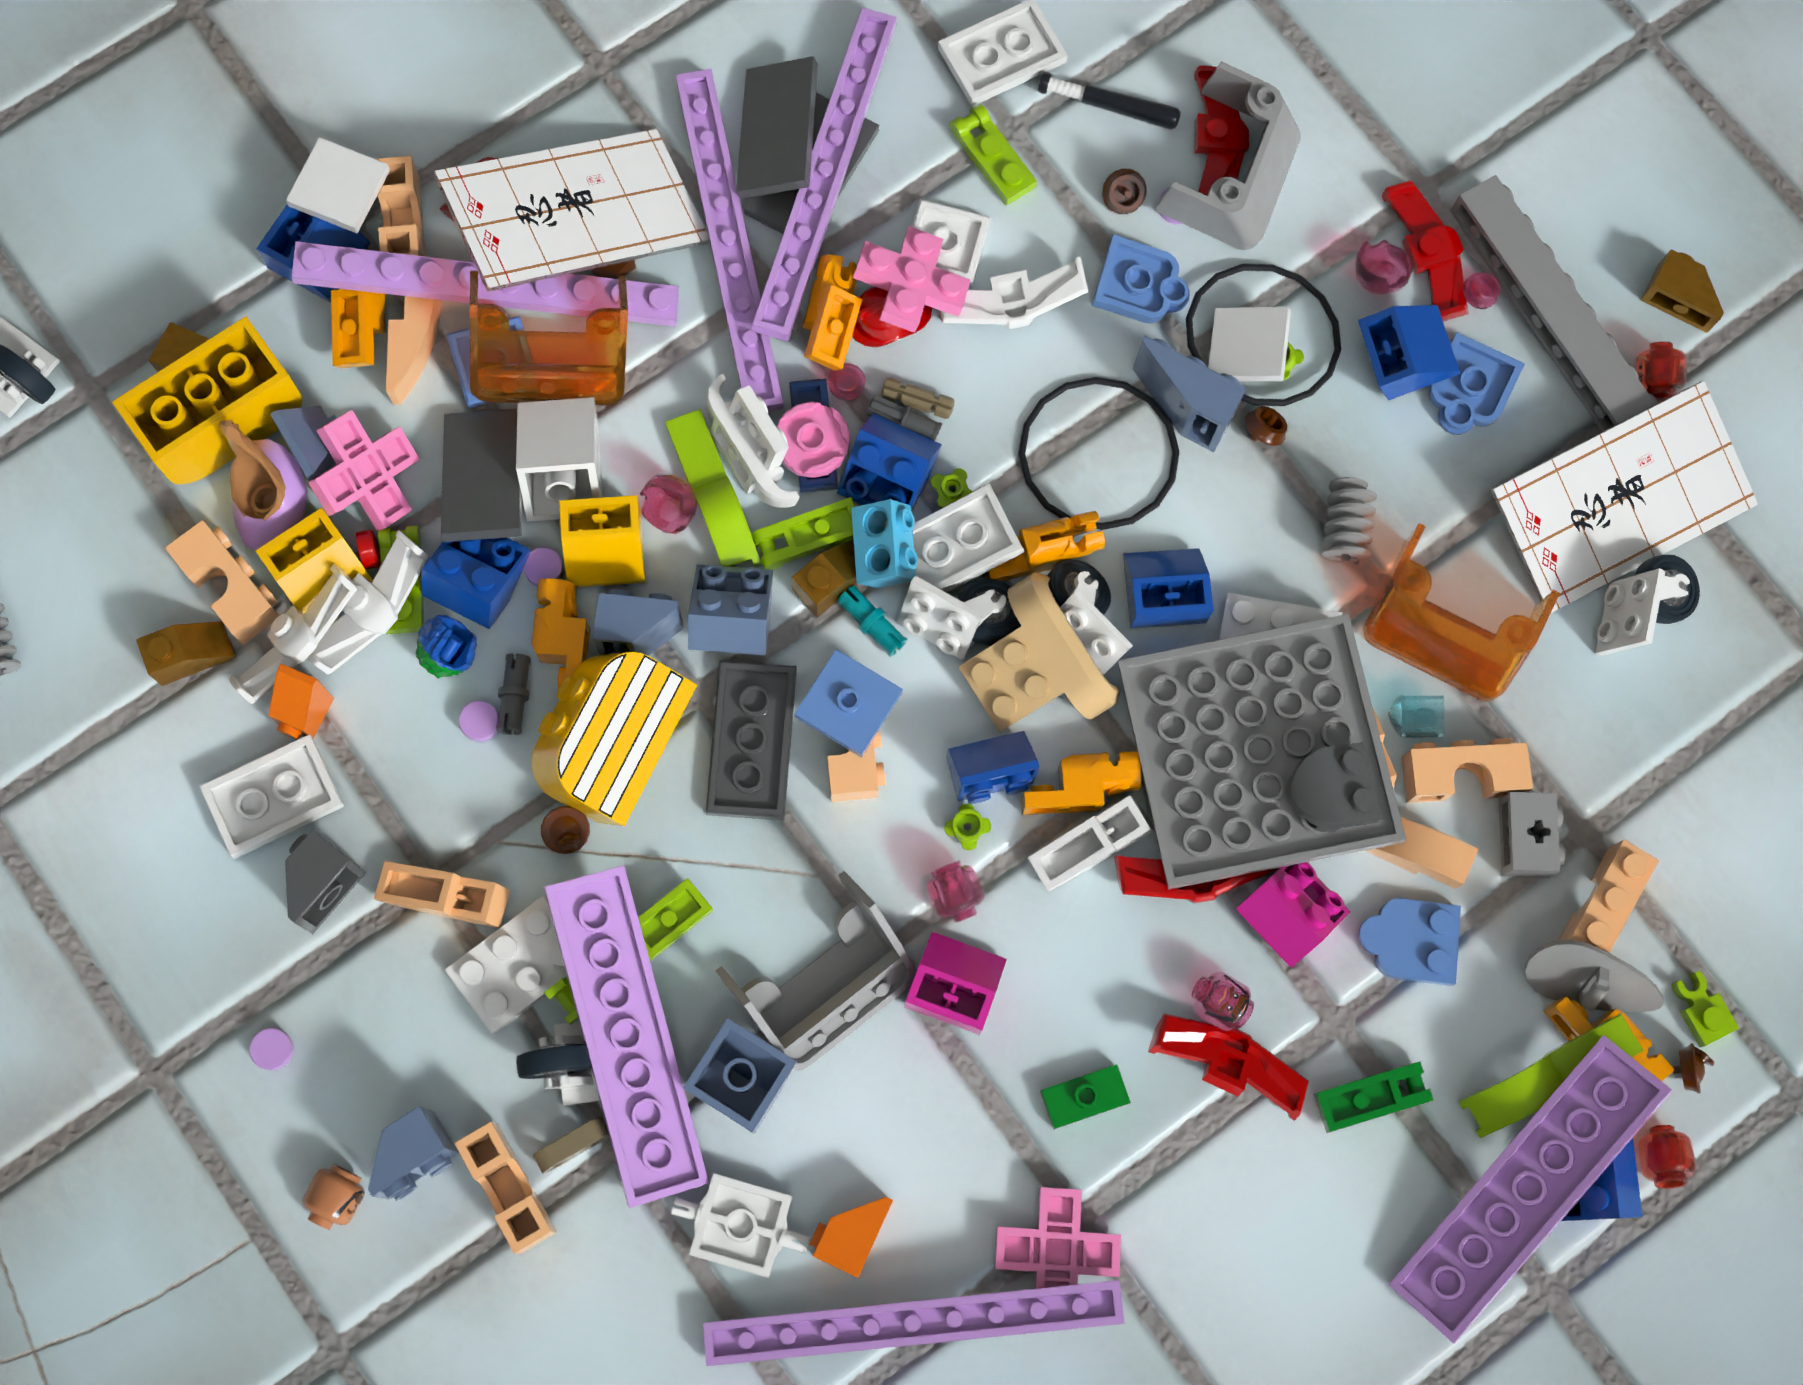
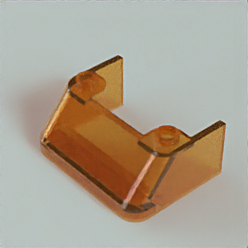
M470 270V389L472 394L481 401L497 403H521L594 397L595 405H611L618 402L624 394L628 323L626 276H618L617 308H599L592 311L586 319L585 333L509 330V316L503 308L494 304H478V271Z
M1418 523L1404 541L1364 622V637L1371 646L1481 701H1493L1507 690L1533 650L1560 593L1552 590L1534 607L1530 618L1522 615H1513L1506 618L1500 624L1496 634L1425 600L1432 585L1431 575L1424 566L1410 559L1426 527Z

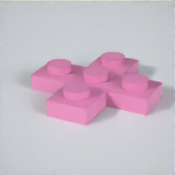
M909 226L904 236L900 253L867 241L864 242L853 278L888 291L879 320L915 333L924 305L959 317L963 309L970 280L936 267L943 238Z
M350 410L316 430L336 465L309 481L308 484L328 516L338 513L356 500H359L374 527L379 531L387 528L412 511L393 477L420 460L401 426L392 429L371 442L353 410Z
M1039 1187L1038 1228L997 1226L994 1269L1034 1271L1035 1289L1078 1284V1274L1119 1277L1121 1235L1080 1232L1082 1190Z

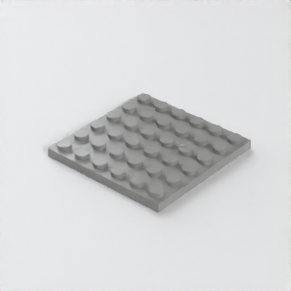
M1349 614L1118 660L1119 672L1135 744L1141 762V771L1168 890L1405 842L1406 837ZM1363 742L1384 819L1373 824L1340 828L1331 833L1315 830V825L1303 816L1297 817L1290 806L1287 796V781L1289 777L1292 776L1301 760L1320 748Z

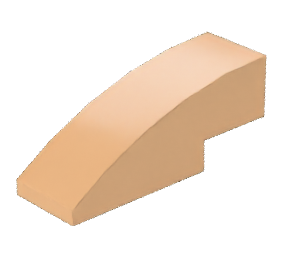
M405 296L404 320H389L386 392L393 405L402 404L427 364L440 323L442 300Z
M1401 817L1406 837L1404 843L1365 850L1413 874L1420 872L1457 889L1465 883L1479 848Z
M384 861L374 900L424 913L500 928L510 889L495 882L461 877L451 872Z

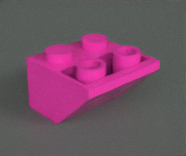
M1307 862L1281 867L1236 908L1290 968L1295 966L1319 945L1350 913L1344 905L1342 898L1336 892L1330 890L1317 877L1314 868Z
M931 932L904 1007L980 1035L1007 959Z

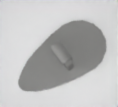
M1575 940L1552 941L1538 947L1530 954L1525 965L1527 982L1535 992L1553 1000L1568 997L1570 1001L1578 1002L1589 1011L1594 1009L1606 1011L1618 1009L1622 1012H1646L1658 1010L1664 1004L1662 993L1645 974L1607 951L1585 942Z

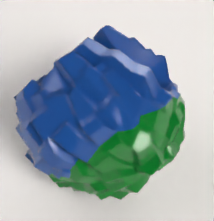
M437 615L433 619L427 620L421 626L418 632L419 638L415 653L419 664L427 669L428 673L438 679L441 677H452L453 675L463 673L464 670L472 666L476 654L477 637L464 624L447 615Z

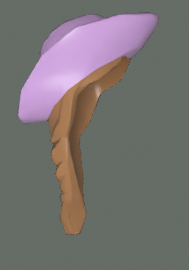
M221 420L219 423L220 432L227 438L229 446L236 455L231 464L230 472L235 527L245 546L257 550L304 518L308 490L299 463L286 447L269 439L251 441L249 437L243 435L241 430H239L238 424H234L233 420Z

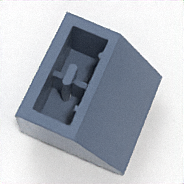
M697 564L688 611V650L766 655L770 625L773 570Z
M621 589L610 590L609 594H598L593 641L599 655L638 652L649 656L683 628L678 601L672 600V597L669 595L652 593L649 594L648 598L633 596L632 592Z
M418 1106L382 1130L368 1186V1191L372 1197L400 1200L418 1187L415 1181L428 1174L434 1177L453 1164L450 1158L459 1153L434 1111Z

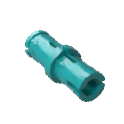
M855 585L848 588L850 593L848 594L845 591L839 597L837 603L842 605L860 624L859 630L863 634L869 633L887 652L889 657L897 653L896 649H902L908 639L885 618L886 612L881 607L876 609Z

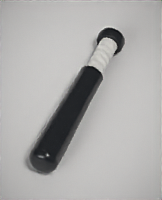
M1047 71L1042 73L1038 86V92L1041 94H1046L1049 91L1063 96L1066 95L1067 97L1081 100L1083 104L1172 130L1178 125L1181 113L1176 107L1088 84L1082 86L1051 77L1052 73Z

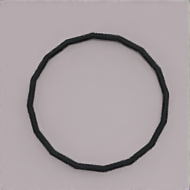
M1240 264L1213 275L1195 293L1186 316L1187 346L1192 356L1202 360L1194 345L1193 317L1201 296L1219 279L1241 271H1272L1299 282L1320 301L1332 323L1334 352L1326 373L1309 390L1285 399H1256L1244 394L1241 401L1254 406H1287L1313 396L1332 377L1341 353L1339 321L1326 297L1301 275L1272 264Z
M1092 377L1064 383L1039 400L1023 424L1018 455L1025 483L1041 505L1059 518H1071L1070 515L1046 500L1031 479L1025 453L1029 429L1044 405L1068 389L1093 384L1125 389L1149 403L1165 424L1170 440L1172 459L1169 478L1154 502L1132 517L1104 523L1096 522V529L1105 530L1134 524L1160 506L1175 482L1180 451L1172 422L1154 398L1127 382Z

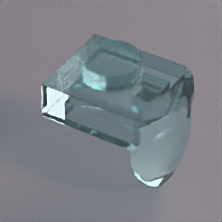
M1400 694L1396 697L1388 712L1390 724L1396 734L1402 738L1444 737V695L1404 696Z

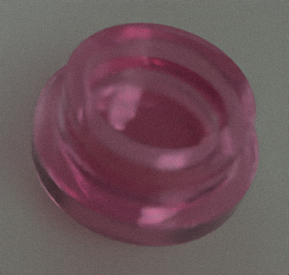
M1489 273L1472 274L1463 284L1465 299L1471 306L1483 310L1491 307L1497 301L1500 293L1497 279Z
M844 363L843 369L831 370L828 376L829 390L838 399L853 400L864 391L865 375L856 365Z

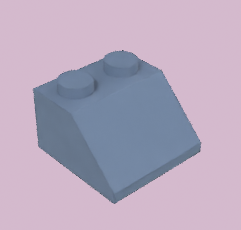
M727 1017L683 1089L750 1132L755 1133L777 1099L797 1061Z

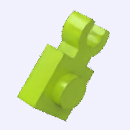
M1700 971L1689 974L1690 979L1694 983L1692 991L1686 989L1682 980L1671 983L1674 994L1678 998L1686 1000L1689 1007L1680 1011V1014L1699 1047L1707 1046L1739 1029L1720 993H1715L1711 996L1707 995V981Z

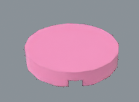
M806 402L795 405L786 411L779 420L777 427L784 432L789 447L782 463L785 468L798 476L815 478L828 475L839 468L847 457L850 446L848 425L839 411L834 408L823 406L818 402Z

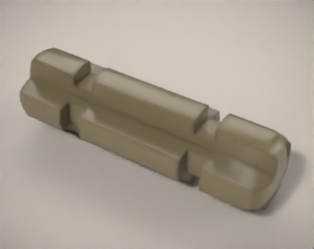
M891 377L885 380L881 391L882 398L892 402L900 400L901 405L907 407L910 405L913 409L928 414L930 411L935 412L934 416L949 419L955 404L953 398L942 394L937 397L935 392L909 383L906 386L901 385L902 381Z

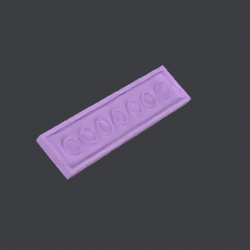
M625 866L544 887L584 1043L589 1050L591 1069L627 1206L632 1208L709 1184Z
M1603 1035L1388 1285L1455 1344L1672 1093V1089Z

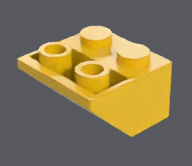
M637 495L559 501L561 541L567 581L573 582L576 588L645 583L642 515Z
M322 507L255 550L293 605L303 613L306 612L333 574L330 570L333 564L343 569L351 580L360 573L371 583L373 582Z

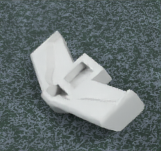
M1081 257L1075 258V261L1031 282L1028 280L1026 270L990 277L992 290L967 291L959 317L941 310L939 311L942 323L1002 324V326L1008 329L1027 326L1034 317L1089 292Z
M400 530L397 531L395 535L397 538L373 582L371 583L360 573L352 580L357 590L342 609L345 615L330 626L318 643L317 648L307 657L312 664L326 674H331L381 634H386L397 621L398 614L416 583L421 569L429 559V555Z
M336 564L331 566L330 570L333 574L305 613L292 606L286 614H281L275 619L271 630L267 634L274 647L240 677L233 675L229 679L234 690L250 704H254L274 686L277 669L280 664L294 669L307 659L317 648L322 637L357 590V587L347 573Z

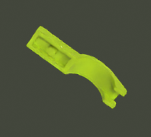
M701 409L665 421L667 431L691 492L707 525L720 565L731 567L750 559L754 567L761 565L746 518L734 488L727 477Z
M688 878L638 917L650 962L713 912L711 905ZM567 977L562 978L544 993L549 1000L556 997L568 1012V1015L564 1018L571 1025L578 1020L568 979Z
M1622 1014L1608 1019L1553 1049L1538 1061L1493 1086L1476 1091L1458 1101L1462 1109L1469 1107L1480 1128L1475 1130L1478 1136L1482 1138L1537 1112L1603 1035L1631 1057L1644 1051Z

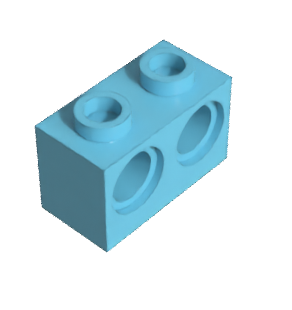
M888 499L852 507L857 583L874 588H882L911 582L914 576H916L918 564L913 542L915 520L911 512V505ZM890 558V563H889V566L887 567V562H888V559Z

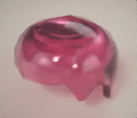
M1382 240L1380 243L1372 246L1366 241L1362 244L1356 255V279L1365 290L1372 294L1386 295L1397 292L1404 288L1412 273L1411 259L1402 248L1389 244L1387 240Z
M657 474L644 485L640 492L642 497L645 496V501L641 508L642 515L655 528L665 533L679 534L685 530L696 514L697 500L695 493L686 481L675 475Z

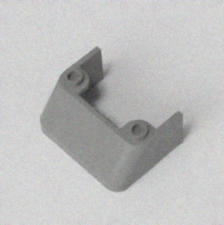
M1221 61L1203 86L1201 94L1265 123L1244 181L1241 182L1231 177H1222L1214 182L1207 196L1174 181L1159 200L1154 211L1237 249L1249 250L1255 247L1265 234L1299 145L1301 135L1280 91L1275 86Z
M845 871L840 873L838 877L854 901L843 908L836 917L835 931L841 940L778 989L771 979L759 977L753 979L740 989L722 966L716 970L723 983L769 1044L797 1061L793 1070H802L812 1065L904 992L912 984L916 974L915 965L876 903Z

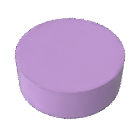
M545 547L531 551L524 566L527 579L536 587H538L540 579H561L564 571L560 556L554 550Z
M474 701L462 709L459 716V726L470 740L484 742L497 734L496 728L499 715L491 704L484 701Z
M269 1028L260 1031L254 1036L250 1044V1056L252 1061L260 1068L278 1070L290 1062L294 1052V1045L288 1034L278 1029Z

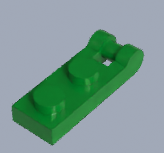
M1419 1061L1315 1093L1314 1097L1326 1133L1433 1101L1431 1090H1426L1421 1074L1424 1073L1421 1062ZM1403 1079L1406 1080L1410 1095L1402 1097L1397 1081Z

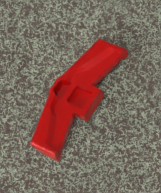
M1201 65L1197 67L1194 79L1198 83L1200 94L1203 86L1217 68L1216 66ZM1201 94L1206 114L1198 113L1195 119V153L1208 154L1198 192L1207 196L1216 180L1222 177L1238 179L1244 154L1249 149V129L1241 120L1239 111Z
M1413 181L1403 182L1386 188L1382 194L1383 201L1389 203L1411 233L1404 237L1402 244L1414 274L1428 271L1432 305L1439 307L1443 321L1469 314L1461 264V254L1464 248L1457 232L1451 227L1444 225Z
M1116 855L1114 858L1122 894L1186 899L1193 904L1213 901L1224 892L1279 869L1275 868L1168 890L1161 859L1124 857L1123 855Z
M1169 1014L1162 1015L1153 1032L1148 1053L1155 1054L1157 1052L1206 1063L1202 1077L1203 1081L1237 1097L1245 1090L1246 1083H1248L1286 1111L1288 1117L1295 1121L1301 1115L1309 1081L1254 1041L1251 1035L1234 1027L1226 1028Z

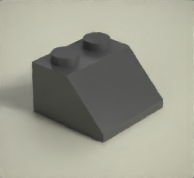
M312 829L308 835H301L289 849L291 854L285 860L288 918L298 926L314 934L363 878L366 872Z

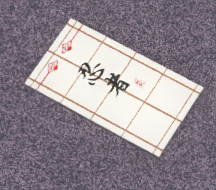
M657 129L436 170L433 174L487 292L708 244L710 242L709 234Z
M1705 381L1696 383L1490 489L1546 614H1550L1629 573L1646 560L1663 555L1758 505Z

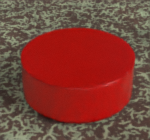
M370 529L356 532L357 547L365 570L379 567L381 564L380 551L374 532Z

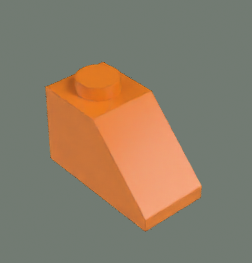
M280 664L276 673L268 716L278 724L276 729L278 732L295 740H298L300 735L307 736L309 734L314 739L334 697L316 678Z
M884 1197L830 1217L827 1225L819 1222L809 1244L816 1248L813 1257L858 1278L893 1200Z

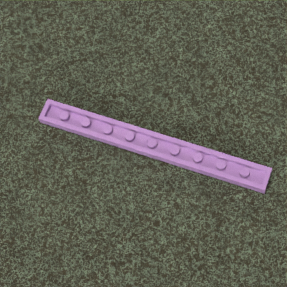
M863 7L861 9L812 150L810 187L799 189L752 323L753 332L789 342L896 27L897 17Z
M706 69L676 75V83L740 386L744 388L750 385L756 396L764 400L768 412L784 409L769 336L752 331V323L761 297L739 195L736 192V181L712 70Z
M296 241L292 270V283L674 327L677 322L679 286L559 272L489 288L476 262Z
M1120 1280L705 1322L703 1323L706 1366L1117 1325L1125 1324Z

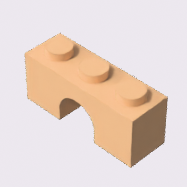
M412 156L376 159L388 164L390 169L377 195L383 218V227L378 228L380 251L425 257L420 176Z
M202 520L167 545L165 549L197 587H200L214 577H225L228 579L226 592L210 606L233 636L244 645L270 626L280 616L273 608L278 603V600L265 584L257 587L250 579L255 574V571L242 555L235 559L227 550L233 544L218 526L211 530Z
M880 729L862 758L850 750L844 754L827 756L831 802L878 798V786H885L883 762L876 763L874 748L881 747Z
M1513 738L1494 739L1489 741L1490 745H1475L1474 740L1456 741L1451 743V747L1437 748L1435 742L1414 744L1413 749H1410L1401 757L1407 803L1446 801L1455 794L1454 774L1456 770L1460 769L1471 771L1479 778L1482 784L1484 799L1502 798L1509 792H1529L1533 789L1527 743H1514Z
M1622 840L1609 847L1591 879L1595 883L1592 893L1581 909L1572 914L1559 940L1585 942L1610 953L1659 860L1626 840Z
M489 1122L454 1143L473 1179L479 1182L488 1196L496 1213L494 1218L514 1254H522L557 1233L499 1124Z

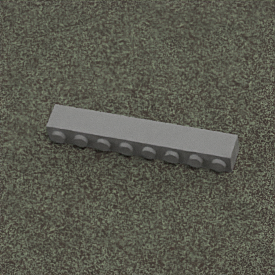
M1497 175L1461 193L1450 210L1451 214L1602 433L1658 405L1657 399L1648 393L1639 381L1636 369L1630 363H1627L1618 351L1617 343L1613 336L1604 331L1596 319V313L1592 306L1585 303L1581 298L1571 276L1564 273L1556 262L1551 247L1542 242L1534 230L1530 217L1523 214L1517 206L1509 187L1502 184Z

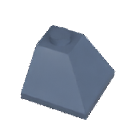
M321 406L276 410L270 414L309 481L336 465L316 431L337 418L335 414L327 417Z

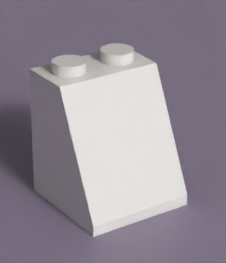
M594 397L518 403L516 471L527 522L560 519V500L603 498L599 425Z

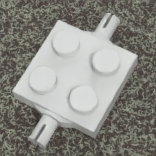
M714 1173L708 1192L700 1204L676 1197L674 1205L688 1208L689 1211L673 1207L671 1215L695 1221V1236L689 1255L767 1278L770 1277L775 1257L782 1249V1246L806 1254L808 1246L795 1243L793 1240L809 1244L811 1236L787 1230V1214L793 1196Z

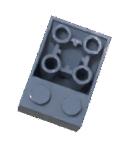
M1144 335L1141 341L1133 371L1181 436L1215 452L1247 388L1240 385V382L1235 377L1225 373L1219 374L1207 368L1202 360L1194 356L1186 357L1174 351L1164 340L1158 338L1151 339Z

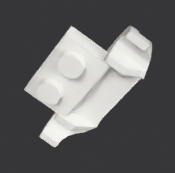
M722 373L713 380L707 392V409L712 422L709 432L713 441L746 494L754 492L761 501L777 508L795 506L800 498L797 491H784L776 485L783 476L784 470L780 465L789 448L784 432L780 428H776L768 415V409L764 400L756 396L750 385L737 390L733 400L725 403L719 392L723 389L726 378Z

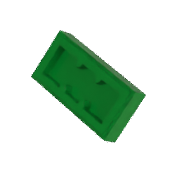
M1117 1064L1040 1090L1053 1130L1131 1103Z

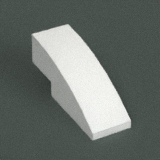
M1129 795L1098 816L1089 818L1035 852L1028 859L1047 891H1051L1113 856L1155 829L1136 797Z

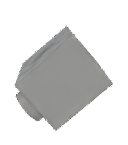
M1509 792L1500 798L1499 819L1502 876L1549 878L1560 872V867L1564 865L1565 849L1564 845L1559 843V828H1561L1563 823V809L1561 805H1557V793ZM1531 828V833L1538 835L1539 840L1535 841V837L1528 835L1527 830Z

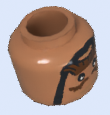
M335 1164L330 1169L322 1168L318 1170L302 1198L303 1206L311 1212L307 1219L330 1230L333 1223L347 1225L365 1195L364 1188L359 1184L362 1178Z

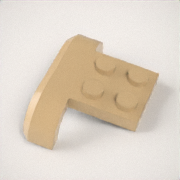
M1034 572L1008 589L1010 605L1021 627L958 666L999 732L1062 693H1065L1073 706L1089 720L1110 709L1119 700L1121 689L1110 684L1095 664L1055 601L1049 588L1048 582L1050 578L1048 575Z

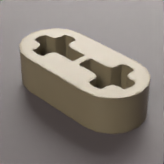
M602 1116L595 1118L536 1152L533 1157L542 1174L558 1168L609 1137L606 1123Z

